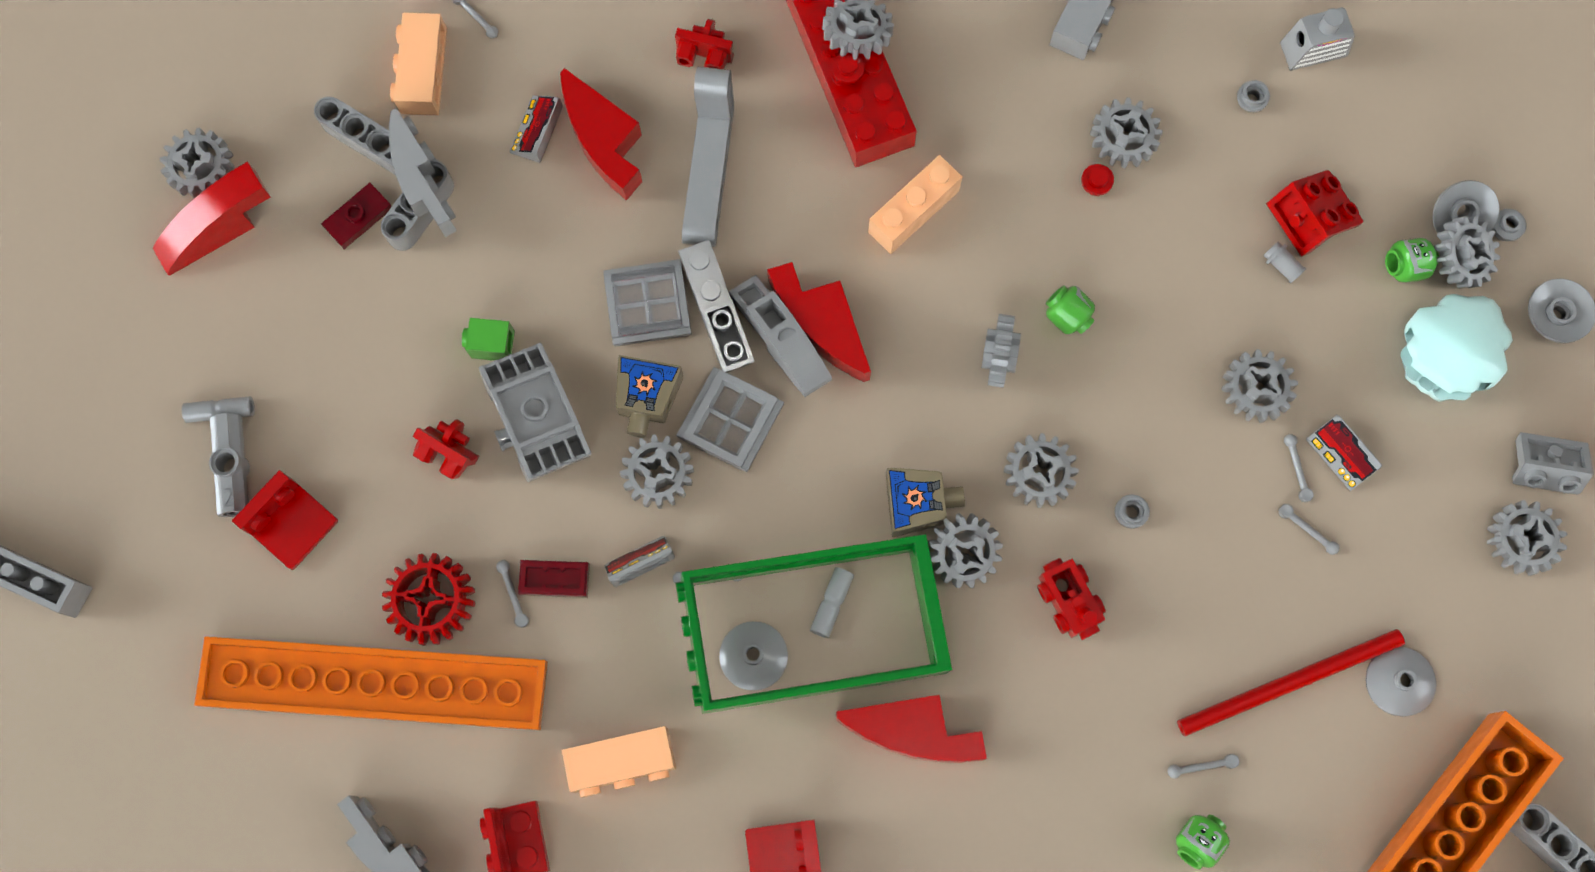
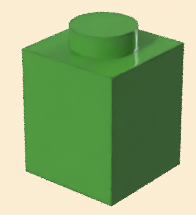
M470 318L468 328L463 329L462 347L465 348L472 359L499 360L512 354L515 330L509 321Z

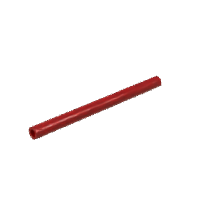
M1395 629L1177 720L1178 727L1184 737L1403 646L1405 645L1404 637L1398 629Z

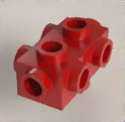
M1058 558L1043 566L1045 572L1039 576L1041 583L1037 585V589L1046 604L1052 602L1058 614L1054 615L1053 618L1062 634L1068 632L1071 638L1079 635L1081 640L1100 632L1097 625L1106 620L1103 616L1106 613V609L1097 594L1092 595L1086 584L1089 582V578L1081 564L1076 565L1073 558L1064 563L1061 558ZM1062 579L1067 583L1066 591H1060L1057 588V580Z

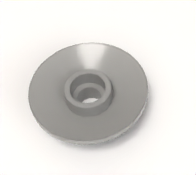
M1474 180L1461 181L1448 187L1439 196L1433 209V225L1437 233L1445 231L1443 226L1445 223L1453 222V219L1464 216H1477L1478 222H1488L1486 231H1491L1499 216V201L1494 191L1484 183ZM1465 205V212L1462 215H1457L1458 209Z
M1568 279L1546 281L1534 290L1529 299L1528 313L1532 325L1542 336L1558 343L1578 341L1586 336L1595 324V302L1590 293L1574 281ZM1553 310L1560 312L1561 319L1555 316Z
M746 622L736 626L725 636L721 644L719 659L725 676L734 685L745 690H761L773 685L782 676L787 665L788 652L783 637L776 629L762 622ZM752 648L760 652L759 658L755 661H750L747 658V652Z
M1398 647L1374 657L1368 665L1365 679L1367 691L1373 702L1383 711L1395 716H1411L1423 711L1433 700L1436 691L1435 673L1430 663L1420 653L1409 648ZM1402 674L1407 675L1410 679L1408 687L1403 686L1400 682Z

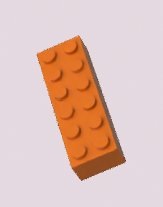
M1501 711L1488 714L1367 872H1478L1564 758L1508 712Z

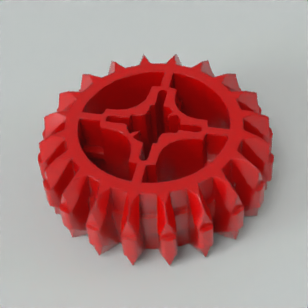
M432 553L429 561L424 554H418L416 565L410 558L405 559L407 567L405 571L399 567L394 568V572L399 575L397 580L395 581L392 578L386 579V583L393 587L392 591L382 592V597L391 600V602L382 605V610L393 612L387 617L386 622L390 625L397 623L394 629L397 635L406 632V641L413 642L417 637L418 644L422 646L427 644L429 636L434 645H439L441 633L447 640L453 639L450 629L454 627L462 632L464 627L459 623L461 617L465 620H470L472 615L464 611L465 607L472 608L476 604L475 601L466 599V596L475 593L474 587L465 586L471 580L470 575L467 573L460 575L463 566L459 563L452 566V559L448 556H445L440 562V557L437 553ZM439 573L446 575L451 581L454 596L441 593V582L438 581ZM427 574V576H423L421 585L418 588L407 590L415 579ZM431 593L441 600L429 601L428 604H425L417 598L429 597ZM404 602L416 605L417 616L420 618L419 626L414 625L407 617ZM451 608L445 618L431 625V622L435 621L436 614L441 609Z

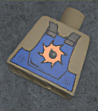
M619 355L616 409L619 415L630 417L627 434L645 438L649 421L665 423L684 375L681 366Z
M887 468L886 470L892 537H899L941 526L944 524L943 520L947 518L946 508L965 506L963 486L944 488L942 472L902 468Z

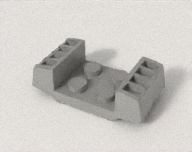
M541 342L479 367L483 383L491 401H494L517 453L518 462L527 482L591 456V451L579 422Z

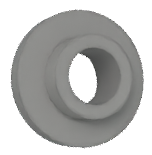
M1258 80L1244 83L1237 93L1239 105L1248 112L1263 110L1270 100L1268 87ZM1248 95H1255L1258 101L1251 100Z
M1503 209L1499 211L1498 220L1492 230L1495 231L1494 235L1498 239L1514 241L1524 234L1526 221L1520 212L1514 209ZM1506 220L1510 221L1514 228L1509 227L1506 224Z
M1126 495L1116 504L1115 516L1124 527L1131 529L1141 527L1149 518V506L1138 495ZM1134 507L1137 510V517H1129L1126 513V508Z

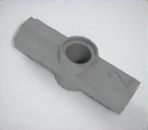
M222 413L215 414L214 417L210 418L212 454L209 458V467L214 473L217 515L219 517L233 518L249 503L247 476L250 471L249 461L245 458L242 416L240 414ZM234 458V467L230 471L225 472L226 462Z

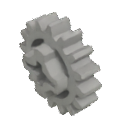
M834 0V7H827L826 16L823 17L824 40H830L831 50L838 47L841 48L840 56L842 57L849 52L852 53L853 60H857L859 54H863L866 59H870L871 51L880 55L883 46L888 47L894 28V24L891 23L892 13H885L886 5L880 4L876 6L875 0H845V2Z
M1126 98L1124 105H1121L1117 99H1114L1111 108L1104 105L1100 111L1101 115L1096 114L1093 121L1095 126L1092 127L1090 136L1096 137L1092 147L1102 148L1099 154L1100 158L1107 155L1111 157L1109 165L1113 166L1118 160L1121 161L1122 168L1126 169L1129 161H1132L1133 165L1138 167L1142 158L1149 161L1153 154L1152 151H1157L1160 145L1158 140H1160L1163 130L1156 128L1161 120L1160 118H1151L1154 111L1152 107L1146 111L1142 109L1143 101L1140 100L1134 106L1131 105L1130 98ZM1127 131L1129 132V135L1123 134V132Z
M201 128L196 129L195 135H191L187 129L184 130V138L182 139L174 135L172 137L175 143L173 147L164 146V149L169 153L168 156L160 157V161L166 166L160 170L167 178L166 182L173 189L176 188L181 195L185 196L189 193L193 198L198 196L200 191L203 192L214 182L226 175V170L234 169V165L228 160L233 157V153L228 149L227 143L221 137L218 138L213 131L210 130L205 134ZM208 147L215 150L216 156L209 152ZM178 171L183 172V174L186 176V180L180 177Z
M1477 216L1455 218L1453 222L1443 225L1445 231L1437 233L1441 244L1434 245V248L1440 251L1437 263H1442L1443 265L1439 273L1440 275L1448 274L1447 283H1456L1457 288L1480 287L1483 282L1491 280L1489 273H1494L1498 270L1493 264L1495 260H1500V256L1495 253V248H1498L1500 244L1499 242L1492 241L1495 231H1486L1488 222H1478Z
M999 314L996 329H987L981 368L990 369L989 386L1004 388L1006 373H1015L1021 333L1013 332L1015 316Z
M1256 349L1252 354V358L1247 352H1244L1239 357L1240 361L1234 359L1229 365L1232 371L1227 370L1223 375V378L1229 381V383L1222 387V391L1230 392L1231 394L1225 402L1226 404L1235 403L1237 405L1234 410L1236 415L1242 410L1246 412V421H1250L1254 415H1257L1259 423L1265 422L1268 415L1272 420H1276L1280 416V411L1285 413L1289 410L1291 406L1288 402H1292L1297 397L1296 393L1290 391L1298 385V381L1289 379L1294 369L1288 368L1285 370L1283 368L1286 361L1284 357L1278 361L1273 360V351H1270L1266 357H1262L1260 349ZM1255 366L1264 367L1266 369H1257ZM1258 382L1264 385L1261 391L1256 388ZM1239 384L1242 386V393L1240 391ZM1252 403H1263L1265 406H1257Z
M1044 433L1040 434L1038 441H1034L1032 436L1028 435L1025 439V446L1020 442L1014 445L1017 454L1009 452L1006 459L1013 464L1004 467V473L1012 474L1007 479L1006 485L1016 486V490L1013 493L1014 497L1021 494L1025 495V505H1028L1034 499L1038 508L1043 506L1045 500H1048L1049 504L1054 506L1057 503V495L1062 499L1067 498L1069 495L1065 487L1073 489L1076 485V482L1070 478L1079 473L1078 468L1071 467V464L1077 459L1076 455L1067 456L1066 451L1069 445L1057 446L1058 437L1054 436L1051 442H1047ZM1043 450L1052 453L1055 457L1045 454ZM1027 454L1028 466L1019 471L1020 460ZM1038 464L1041 469L1047 468L1048 470L1044 477L1041 472H1034ZM1063 470L1061 483L1055 487L1054 475ZM1027 484L1037 487L1039 491L1029 488Z
M656 434L652 435L651 443L648 444L643 438H640L639 444L641 447L636 449L630 446L628 449L632 457L622 458L621 460L628 467V469L620 471L622 478L629 479L623 484L625 490L630 491L634 489L631 495L632 499L637 501L643 497V505L647 508L652 501L656 502L658 509H662L664 500H668L672 506L675 505L673 496L678 494L685 497L686 493L682 488L683 485L692 486L693 483L692 479L686 476V474L694 472L693 465L685 464L691 459L689 452L680 454L683 448L682 444L678 442L671 446L670 436H666L663 442H659ZM655 451V453H654L653 455H651V456H649V457H647V458H645V459L642 458V457L645 456L646 454ZM670 455L679 463V471L676 468L670 467ZM658 466H661L664 474L658 473L656 478H653L650 470H656ZM635 472L645 477L644 489L637 483ZM667 485H673L669 489L663 492H659L661 488Z
M1522 500L1516 503L1515 506L1511 503L1503 507V512L1493 516V519L1498 524L1488 526L1487 530L1494 533L1495 536L1487 540V544L1496 545L1497 550L1491 555L1504 558L1501 564L1503 568L1514 565V574L1518 575L1526 570L1528 576L1538 574L1539 570L1545 572L1552 569L1551 564L1562 560L1556 552L1567 549V546L1560 542V538L1567 536V532L1558 531L1557 526L1563 521L1561 518L1555 520L1550 518L1553 511L1551 508L1540 511V502L1536 501L1528 507L1526 500ZM1515 517H1522L1518 524L1510 525V522ZM1544 551L1540 558L1531 560L1532 556L1536 555V552Z
M960 513L956 514V522L954 523L945 518L943 521L946 528L944 530L935 528L933 531L938 535L937 540L928 541V544L935 549V551L930 552L931 561L936 562L932 566L933 571L936 574L941 573L940 578L945 583H949L952 580V584L956 588H960L963 581L970 588H974V580L977 578L983 583L987 582L984 574L987 571L995 574L997 571L992 566L993 562L1002 561V557L995 553L996 550L1003 548V544L1000 541L994 540L999 535L998 531L993 527L989 528L990 523L984 518L978 522V517L972 513L968 516L967 521ZM984 544H985V553H984V556H983V549H982V547H983ZM959 545L962 548L970 549L969 551L974 556L962 553L956 546ZM947 546L948 555L945 558V548Z

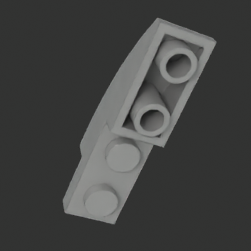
M397 108L390 112L389 146L393 167L402 192L416 216L419 218L430 212L444 236L447 237L457 231L451 222L456 216L446 200L440 203L435 196L440 191L431 177L435 170L430 161L435 159L425 141L419 144L415 139L414 135L419 132L409 116L402 118Z
M710 240L678 250L695 301L723 373L755 362Z
M755 275L729 291L733 303L767 345V351L804 397L832 380V376L811 341L774 290L769 292Z
M349 795L337 804L357 832L346 843L372 872H429L424 865L428 862L427 858L418 846L414 845L411 847L410 844H400L394 848L393 844L396 842L394 836L384 825L379 827L372 817L376 812L366 798L362 797L360 799L358 796Z

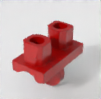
M707 19L704 27L694 25L692 31L677 28L675 33L677 64L693 67L696 55L706 57L705 67L724 69L726 63L732 64L733 41L724 39L725 32L715 30V20Z
M458 419L454 420L450 425L440 421L436 429L432 426H428L424 430L417 428L412 436L418 440L413 456L425 463H432L437 453L445 456L446 458L439 471L450 479L459 478L466 467L475 465L479 458V455L464 447L470 438L462 433L465 425Z

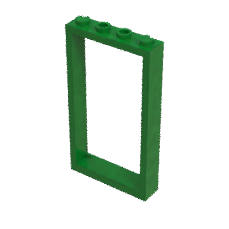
M926 534L683 571L681 573V582H675L678 603L685 602L687 615L681 616L683 636H690L692 650L686 651L689 672H696L697 685L692 686L693 702L695 707L701 706L702 714L943 675L952 671ZM896 554H910L930 665L712 700L694 586Z

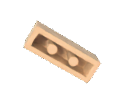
M402 13L401 25H397L396 39L399 44V51L393 57L396 81L391 84L390 98L396 104L401 114L439 115L447 27L441 14Z
M938 155L869 219L868 233L892 254L960 191L963 176L942 156Z
M666 726L562 750L569 791L573 793L579 792L580 798L600 794V787L614 784L615 790L635 786L634 779L648 776L649 782L670 777L669 771L676 769L670 735Z

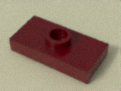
M368 183L324 220L321 225L345 250L385 216L392 205L371 183Z
M520 560L518 594L526 596L588 598L589 562Z

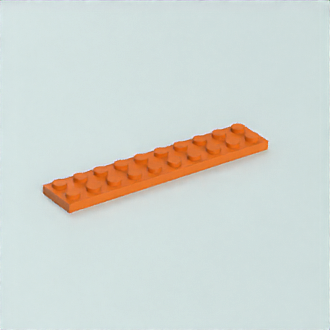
M204 636L194 706L541 731L548 661Z

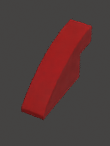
M563 68L560 72L563 98L575 136L596 172L614 191L627 201L643 182L640 170L623 158L642 136L639 122L567 69Z
M248 161L224 175L196 196L175 216L159 236L153 246V250L169 276L255 228L246 211L271 198Z
M793 262L767 269L768 281L772 291L774 290L788 308L818 354L850 376L862 382L869 381L871 370L841 281L839 280L802 292Z
M940 694L836 711V720L841 725L864 740L890 752L932 762L965 763L987 759L982 731L947 736Z

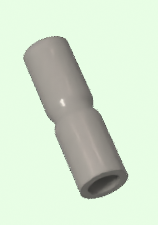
M251 396L221 399L219 401L184 403L182 405V416L185 423L210 421V418L214 417L215 414L231 413L248 417L253 416L255 412L254 401Z
M835 567L824 594V600L821 602L810 628L812 633L829 638L840 612V605L844 602L854 574Z

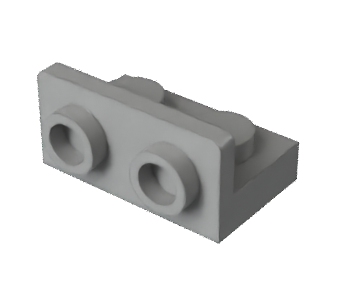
M1520 432L1515 440L1519 467L1512 476L1513 484L1578 495L1594 475L1588 443Z

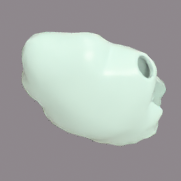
M1446 295L1439 301L1437 306L1419 308L1405 326L1404 335L1407 345L1400 353L1405 369V378L1421 392L1428 394L1438 402L1466 400L1475 391L1491 389L1508 370L1504 352L1513 341L1512 334L1504 322L1501 308L1493 299L1484 296Z

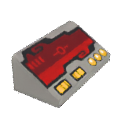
M532 96L511 147V154L541 162L563 108L560 98Z
M1339 415L1334 416L1306 439L1350 491L1382 467L1379 460Z
M662 536L605 564V570L612 585L618 587L673 560L675 555L666 537Z

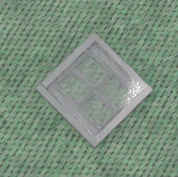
M681 259L603 271L613 346L692 335Z
M713 367L676 436L700 450L740 470L748 472L784 402L727 372L723 373L721 369Z

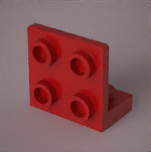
M1329 170L1291 182L1266 203L1301 257L1311 253L1330 237L1356 228L1364 222L1359 215L1356 205L1349 200L1342 190L1339 180Z
M279 470L234 517L232 522L242 531L252 535L286 567L294 570L338 523V519L291 477Z
M537 801L505 808L483 809L484 818H480V829L483 839L489 840L491 853L486 855L488 872L550 871Z
M814 819L746 829L745 836L750 872H821Z

